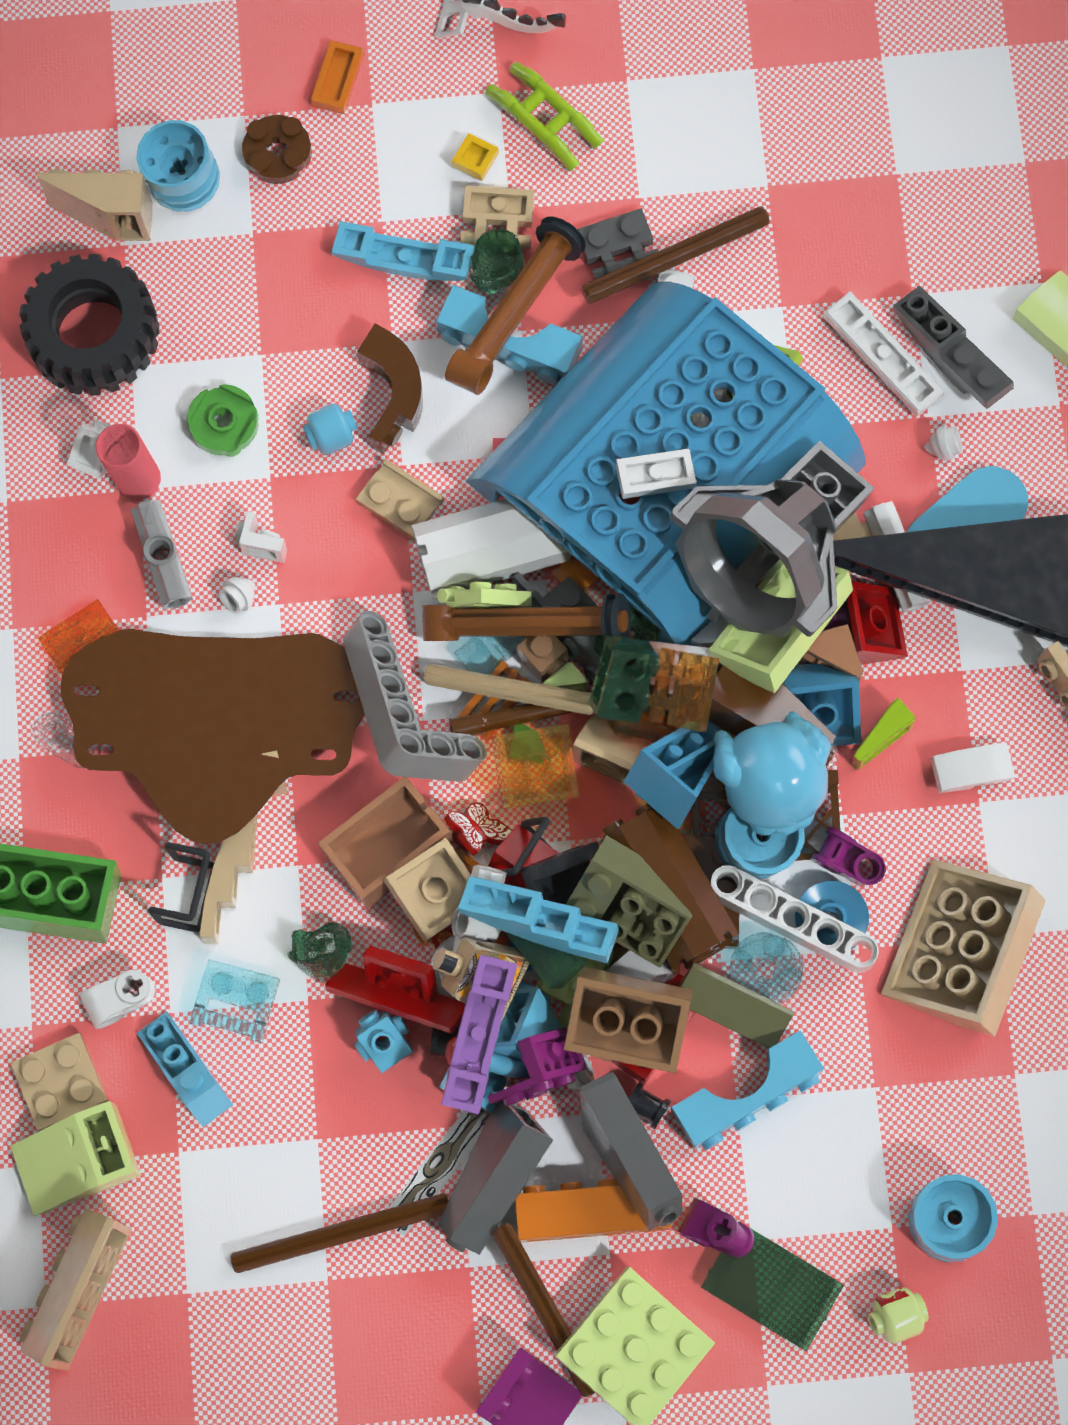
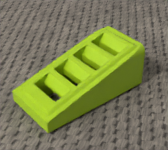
M899 697L893 700L855 752L851 765L856 770L861 769L913 728L916 717Z

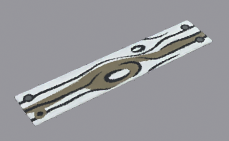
M480 1109L479 1114L463 1111L389 1208L437 1195L475 1146L489 1115L482 1109ZM414 1224L395 1230L405 1237Z

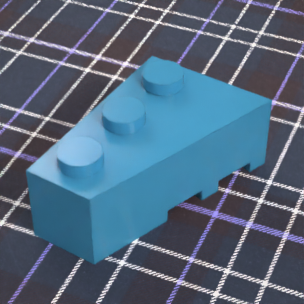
M703 716L695 719L642 749L624 783L639 798L645 800L679 830L714 769L713 758L716 747L714 735L721 729Z

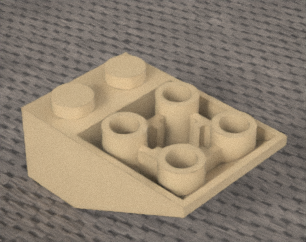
M52 169L48 173L38 172L37 178L50 207L116 241H151L153 202L143 173H137L132 170H121L118 173H103L93 169L85 170L83 173H68L61 169Z

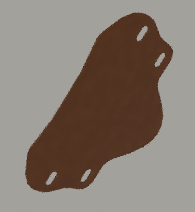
M123 629L86 645L73 655L66 665L61 679V698L73 723V747L76 761L88 770L126 771L135 775L158 811L172 828L190 841L202 844L222 842L237 834L259 813L286 779L296 775L333 776L342 772L347 767L351 758L355 730L365 715L360 696L353 702L336 701L333 697L334 693L338 691H353L359 696L345 647L315 633L265 638L176 636L136 629ZM79 685H94L99 688V693L94 696L76 695L74 689ZM93 744H109L113 746L114 751L110 755H93L89 753L88 749ZM316 749L334 750L336 757L333 760H316L311 757V753ZM277 750L279 758L262 754Z

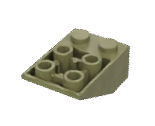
M607 835L566 905L580 908V913L583 916L617 923L619 931L615 942L659 968L693 916L638 853Z

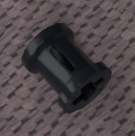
M638 1082L629 1097L638 1116L649 1122L650 1127L654 1130L671 1103L669 1099L662 1100L645 1090L644 1084Z

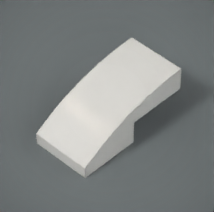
M1007 742L957 750L930 758L939 793L968 790L977 785L1007 782L1015 778Z

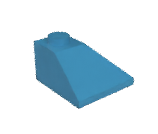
M817 663L796 665L782 684L836 736L831 747L862 743L858 677Z

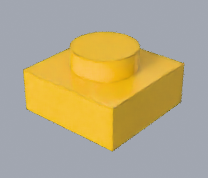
M468 133L452 159V167L483 181L499 155V147Z

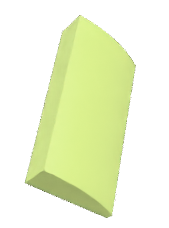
M1060 270L1034 291L1016 309L1012 320L1068 368V276Z
M779 560L757 588L776 597L795 598V588L790 574L783 562ZM835 566L838 608L811 637L804 635L795 626L785 637L737 630L729 623L709 648V655L742 678L775 693L853 591L849 571Z

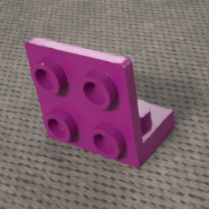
M568 1027L530 1036L518 1041L522 1053V1061L529 1072L530 1078L487 1096L489 1104L503 1100L505 1107L525 1099L528 1101L548 1093L547 1090L551 1088L556 1089L575 1082L574 1074L588 1068L581 1053L564 1050Z
M519 1348L475 1413L492 1425H563L582 1398V1394L578 1389L534 1359L532 1355Z

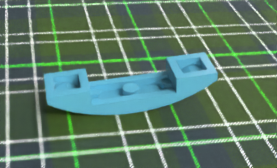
M340 221L331 253L333 256L353 264L399 276L437 281H460L467 279L475 247L470 244L440 239L439 244L384 235L376 233L374 227Z

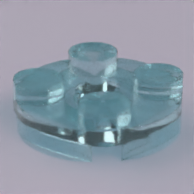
M769 932L754 933L743 939L734 950L730 959L729 979L781 1005L794 996L801 984L804 968L803 960L797 947L785 937L782 938ZM765 960L767 965L774 963L776 969L772 972L773 978L767 980L765 976L759 977L756 971L760 968V961Z

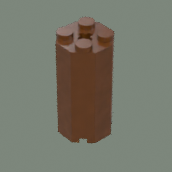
M647 803L635 811L637 815L635 818L626 823L622 819L617 820L606 826L602 831L605 834L604 838L607 835L638 853L693 915L665 959L673 975L680 973V964L683 963L685 968L689 969L693 963L699 964L725 949L722 942L727 937H729L732 943L739 939V933L680 830L675 828Z

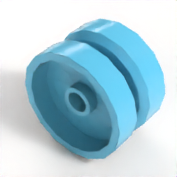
M730 807L720 818L715 830V849L725 866L736 867L763 880L787 869L799 857L805 842L804 828L786 835L777 832L766 836L762 835L763 839L759 841L756 837V832L752 830L750 824L742 820Z
M960 1174L943 1175L923 1187L912 1201L908 1215L909 1229L917 1247L930 1258L945 1263L963 1262L983 1251L994 1238L998 1224L997 1206L989 1190L976 1179ZM955 1211L958 1214L956 1220L960 1221L958 1225H953L948 1221L947 1215L950 1212Z

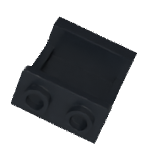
M598 841L573 847L522 867L521 873L526 888L542 892L543 900L566 905L589 866L590 860L593 859L599 849ZM547 947L549 954L560 952V950ZM565 952L566 957L573 955Z

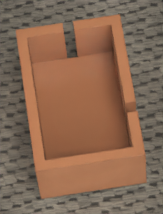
M403 777L319 841L318 845L323 855L368 910L390 893V890L383 881L385 877L444 838H447L451 845L454 843V839L450 829L432 807H428L426 800L407 777Z

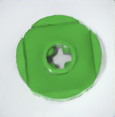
M219 385V388H213L209 391L206 389L200 392L191 402L187 413L189 431L196 444L204 451L219 456L234 457L238 455L241 450L249 446L254 440L259 427L258 411L251 397L244 390L233 385ZM225 413H229L231 424L223 428L218 427L217 421L214 420L217 415L223 417Z

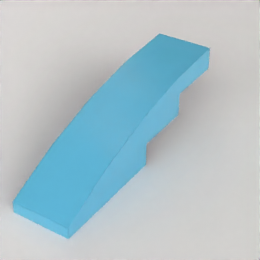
M472 876L468 879L458 906V912L499 930L569 954L607 964L619 931L617 923L583 916L580 913V908L543 900L542 892Z

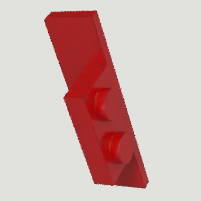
M371 945L362 954L365 969L343 962L325 983L327 992L448 1033H453L459 1026L465 1003L438 994L435 970L432 965Z

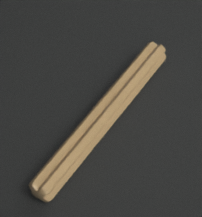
M434 664L427 665L423 674V680L427 685L587 715L593 714L596 706V698L593 693Z

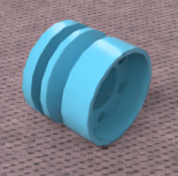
M168 120L156 124L144 134L137 148L136 160L139 170L143 173L153 196L163 207L177 212H189L201 208L213 198L219 187L221 173L205 136L195 125L183 120Z

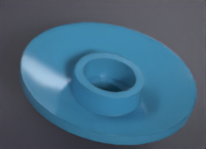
M824 881L811 886L800 897V901L826 914H834L841 922L866 934L869 925L868 907L862 895L852 886L839 881ZM795 911V925L797 928L804 923L802 915ZM822 928L817 932V938L822 944L832 945L837 941L835 932L829 928Z

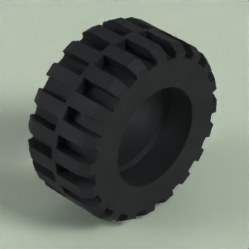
M80 254L69 256L70 262L61 265L59 260L51 264L52 271L48 274L41 272L35 278L37 286L35 288L28 287L24 295L27 304L21 305L19 313L22 323L19 325L21 336L37 369L44 377H49L53 385L60 389L66 385L70 393L78 395L82 394L83 389L87 390L90 396L101 395V389L109 388L110 393L120 390L118 384L126 380L129 384L138 378L136 371L139 368L145 371L151 363L148 354L153 355L156 353L158 347L156 337L160 334L157 312L143 280L138 279L137 273L129 266L122 268L121 262L112 257L107 258L105 262L100 254H89L88 259H81ZM103 302L113 305L120 310L122 318L117 331L101 345L92 348H75L64 344L59 339V330L63 320L73 309L82 304Z

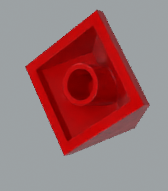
M851 581L853 591L845 600L849 630L861 665L908 657L898 600L894 589Z

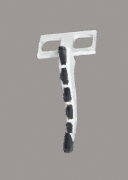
M444 0L435 37L444 38L462 35L468 14L473 19L486 18L506 28L526 33H545L557 27L565 28L566 16L563 13L547 15V20L542 17H537L536 20H533L527 14L518 16L516 9L504 8L500 6L497 0ZM460 15L457 27L454 30L444 31L447 19L450 16Z

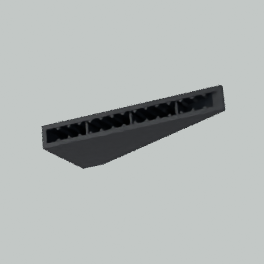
M1068 514L833 541L834 563L837 567L1053 643L1059 641L1062 646L1068 648Z

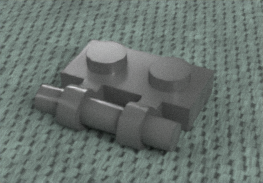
M642 208L578 229L585 239L586 247L583 254L587 265L600 261L603 265L591 270L593 279L659 251L658 249L647 252L643 250V247L653 244L654 238ZM627 252L632 254V257L617 262L613 259V257Z

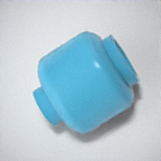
M331 403L310 412L307 415V424L302 425L313 452L319 450L323 455H330L352 445V431L358 429L350 409L343 412L342 408L336 403Z

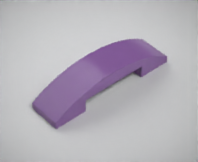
M480 954L458 1029L441 1105L479 1114L505 1005L509 1000L518 964Z

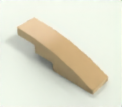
M258 814L237 834L222 842L214 862L204 900L199 936L204 944H219L221 908L236 909L239 873H253Z

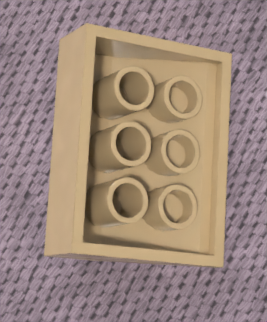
M933 859L881 995L960 1027L995 1037L1046 899L1031 884Z
M86 1208L82 1215L77 1214L68 1232V1235L72 1236L66 1251L63 1249L59 1251L53 1263L52 1270L56 1272L50 1286L44 1285L37 1298L36 1306L40 1307L33 1322L29 1320L20 1335L19 1342L23 1343L20 1352L46 1367L65 1371L69 1370L132 1231L131 1228Z

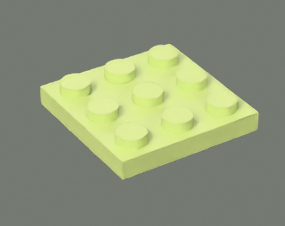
M626 1267L559 1348L554 1357L629 1424L650 1425L714 1346L715 1342L631 1267Z

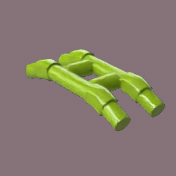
M514 62L510 67V73L520 79L533 92L523 102L519 103V100L511 93L491 84L486 89V96L495 101L498 106L509 114H512L546 145V148L557 160L559 159L568 171L571 172L580 162L556 134L566 124L570 123L593 149H596L604 139L594 129L593 124L549 86L536 71L525 67L519 62ZM544 100L558 112L545 126L531 114Z

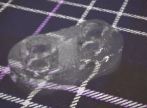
M45 712L39 715L32 726V734L36 742L42 748L76 768H84L76 761L74 755L72 721L56 712ZM50 728H58V734L54 738L47 737V732ZM93 744L89 747L90 754L100 755V744Z

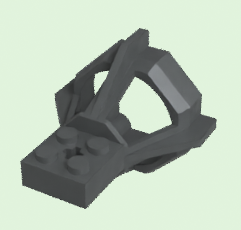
M821 441L815 444L781 479L775 480L773 483L767 485L696 486L672 510L669 518L683 529L675 544L693 592L712 607L706 617L714 623L722 616L737 630L785 637L795 626L804 635L811 637L838 608L833 535L865 503L875 487ZM716 519L738 524L759 537L760 544L737 570L727 560L720 547L716 534ZM779 560L783 562L790 574L795 588V598L776 597L756 588V585Z

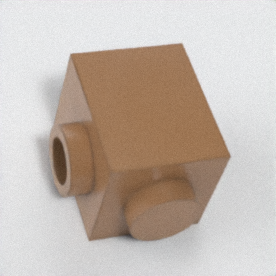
M528 636L516 647L518 659L541 684L567 664L568 649L556 636Z

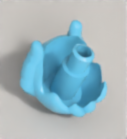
M790 711L785 716V723L777 721L752 727L739 733L734 738L724 730L715 733L714 775L725 785L727 801L733 811L742 820L749 823L753 831L764 836L775 832L786 835L794 833L798 829L806 828L811 824L815 812L827 796L828 771L826 762L831 751L830 740L818 727L800 717L798 713Z

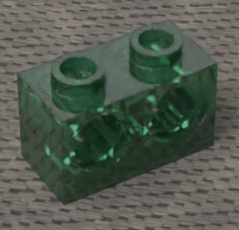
M606 635L589 699V704L597 718L634 723L640 722L642 711H646L649 706L651 678L657 675L659 669V657L649 641ZM637 658L635 664L624 667L629 660ZM628 692L624 699L615 700L621 693Z

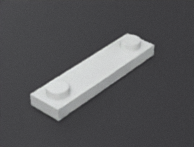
M851 291L824 312L823 318L916 417L944 395L945 391Z

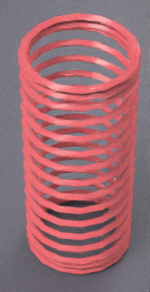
M113 424L105 428L97 438L96 454L120 493L132 500H144L152 496L160 485L161 472L139 433L132 426L126 424Z

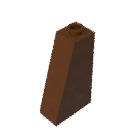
M724 665L720 668L695 710L696 713L735 736L746 729L777 721L785 723V716L790 711H794L800 717L818 727L830 740L831 745L836 737L783 684L773 693L742 678ZM830 751L828 755L826 767L828 766L829 762L831 761L834 755L833 751Z

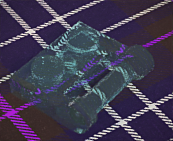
M208 959L192 1010L190 1024L202 1027L205 1024L251 1037V1041L262 1044L280 984V978ZM214 1000L257 1012L255 1022L207 1010L209 1001Z

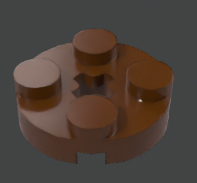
M271 115L260 120H254L248 125L247 133L242 142V153L247 168L251 173L253 172L259 176L260 180L270 184H283L296 179L305 165L307 168L312 157V147L308 132L302 126L299 119L284 115ZM275 143L286 146V149L281 150L279 156H274L273 151L268 150Z

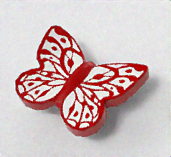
M471 803L463 814L450 811L444 817L447 825L453 830L452 837L455 844L462 850L469 852L472 856H475L481 850L485 842L500 845L512 831L510 827L500 820L489 819L488 809L484 804Z

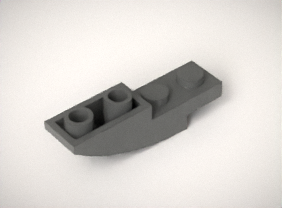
M920 285L893 305L894 312L914 340L963 394L968 391L985 409H989L1014 389V381L966 337V329Z

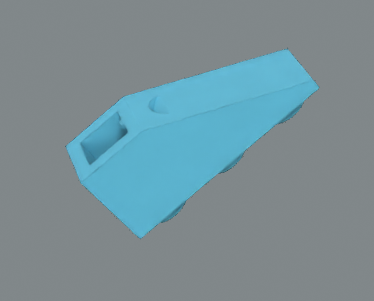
M167 1011L137 1032L175 1091L202 1127L233 1106V1103Z

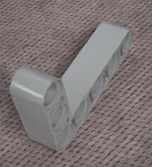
M364 611L344 635L343 644L381 766L389 774L398 777L455 782L467 780L487 756V749L484 743L479 738L470 734L421 730L388 624L378 613Z

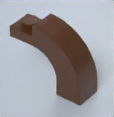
M375 323L359 347L357 355L359 365L381 376L392 389L391 400L369 435L371 448L384 455L389 446L394 447L399 441L403 432L401 426L414 433L422 414L423 388L419 367L410 349L395 334Z

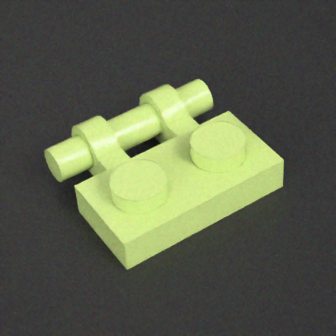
M491 582L469 583L470 589L465 590L462 586H449L447 589L441 588L437 592V600L440 603H446L449 607L501 608L532 606L531 592L517 591L516 584H496L495 589H492Z

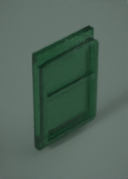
M751 1229L754 1233L755 1241L750 1252L739 1258L731 1257L721 1252L713 1267L708 1270V1275L700 1288L789 1343L807 1352L823 1322L828 1319L827 1315L842 1291L844 1284Z

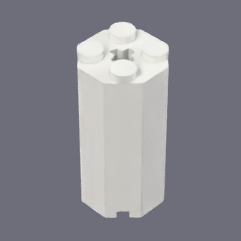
M507 499L411 525L421 565L427 576L426 581L432 600L437 599V592L441 588L447 589L449 586H462L465 590L470 589L469 583H494L511 578L517 572L522 575L571 561V556H573Z

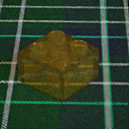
M568 724L491 737L502 809L580 797Z

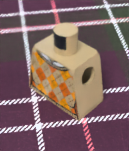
M471 938L462 939L456 953L440 948L433 959V969L445 973L442 987L463 1003H466L480 954L518 964L509 1000L505 1005L503 1020L531 960L514 947Z

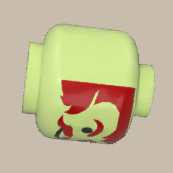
M903 1287L876 1297L873 1301V1312L868 1314V1319L876 1336L882 1335L887 1342L895 1344L920 1335L924 1330L925 1322L929 1320V1316L921 1295Z

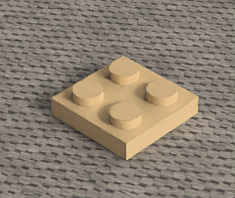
M444 838L385 877L383 881L425 942L452 924L453 914L459 906L471 874L447 838Z
M81 1033L74 1034L11 1062L38 1132L73 1114L109 1101Z

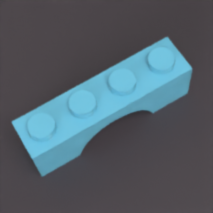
M453 285L436 320L438 335H441V338L449 344L459 346L461 343L469 347L489 319L487 316L486 298ZM550 323L542 331L532 336H511L496 358L504 360L514 370L524 371L526 369L536 373L541 380L547 383L557 384L577 363L583 350V336Z
M801 1030L768 1049L766 1054L768 1062L766 1080L752 1095L742 1099L730 1100L720 1098L703 1088L671 1107L672 1115L694 1150L700 1146L705 1151L711 1149L724 1140L721 1134L732 1127H735L737 1132L756 1121L755 1113L765 1107L769 1112H772L789 1101L785 1095L797 1088L803 1093L821 1082L818 1076L822 1074L824 1067Z

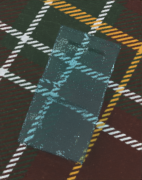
M528 636L471 637L454 654L468 671L489 674L502 660L505 662L516 654V647Z

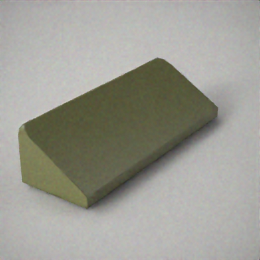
M697 963L692 964L679 984V987L694 990L690 1010L767 1048H771L779 1042L794 1015V1011Z

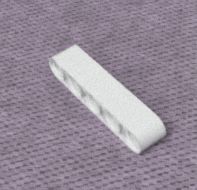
M730 865L721 866L712 874L710 884L722 905L852 972L865 973L875 964L879 949L876 941L869 935ZM723 877L732 878L737 884V889L732 893H723L718 889L717 881ZM756 894H763L770 900V906L766 910H756L750 904V898ZM789 911H796L802 915L804 923L797 928H792L784 922L783 916ZM822 928H829L835 932L837 941L832 945L822 944L817 938V932ZM856 945L865 946L870 952V959L866 962H857L851 956V948Z

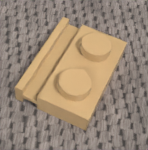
M385 459L378 472L374 473L357 496L356 502L415 541L411 525L431 520L439 505H442L444 502V496Z

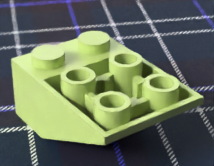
M110 1100L73 1114L10 1146L34 1217L141 1176L118 1107Z

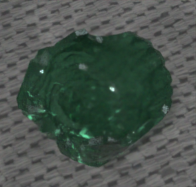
M493 229L484 232L478 237L474 253L471 256L469 271L470 278L477 288L488 294L495 295L508 289L526 265L525 256L517 236L508 230Z
M328 922L313 932L310 930L307 932L302 929L294 930L291 935L292 950L287 953V956L307 976L314 979H322L338 973L353 949V944L346 927L337 922Z

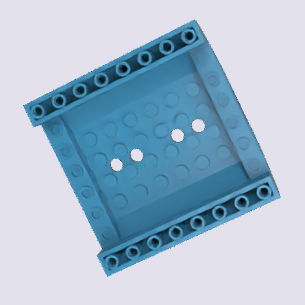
M667 281L651 284L469 476L466 482L490 503L495 502L502 495L616 593L624 594L629 604L661 630L657 642L691 646V639L711 622L706 616L712 607L693 592L675 544L683 529L669 518V515L694 488L639 496L637 503L632 505L625 504L619 497L621 490L615 465L616 460L689 449L696 487L767 485L773 483L775 480L781 479L819 441L857 473L866 465V459L860 440L852 425L837 404L825 392L826 388L719 299L716 297L711 298L686 285ZM717 388H726L732 393L733 399L726 403L720 402L714 397L713 391ZM694 413H703L709 418L710 424L707 427L698 428L692 424L690 416ZM716 519V534L720 547L727 560L737 570L760 544L759 537L738 524Z

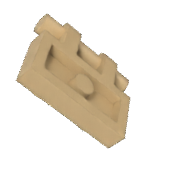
M465 185L463 223L476 225L475 231H461V243L474 245L475 249L485 250V246L505 248V251L516 252V249H530L531 235H518V227L532 228L535 190ZM487 225L507 226L506 234L486 232Z

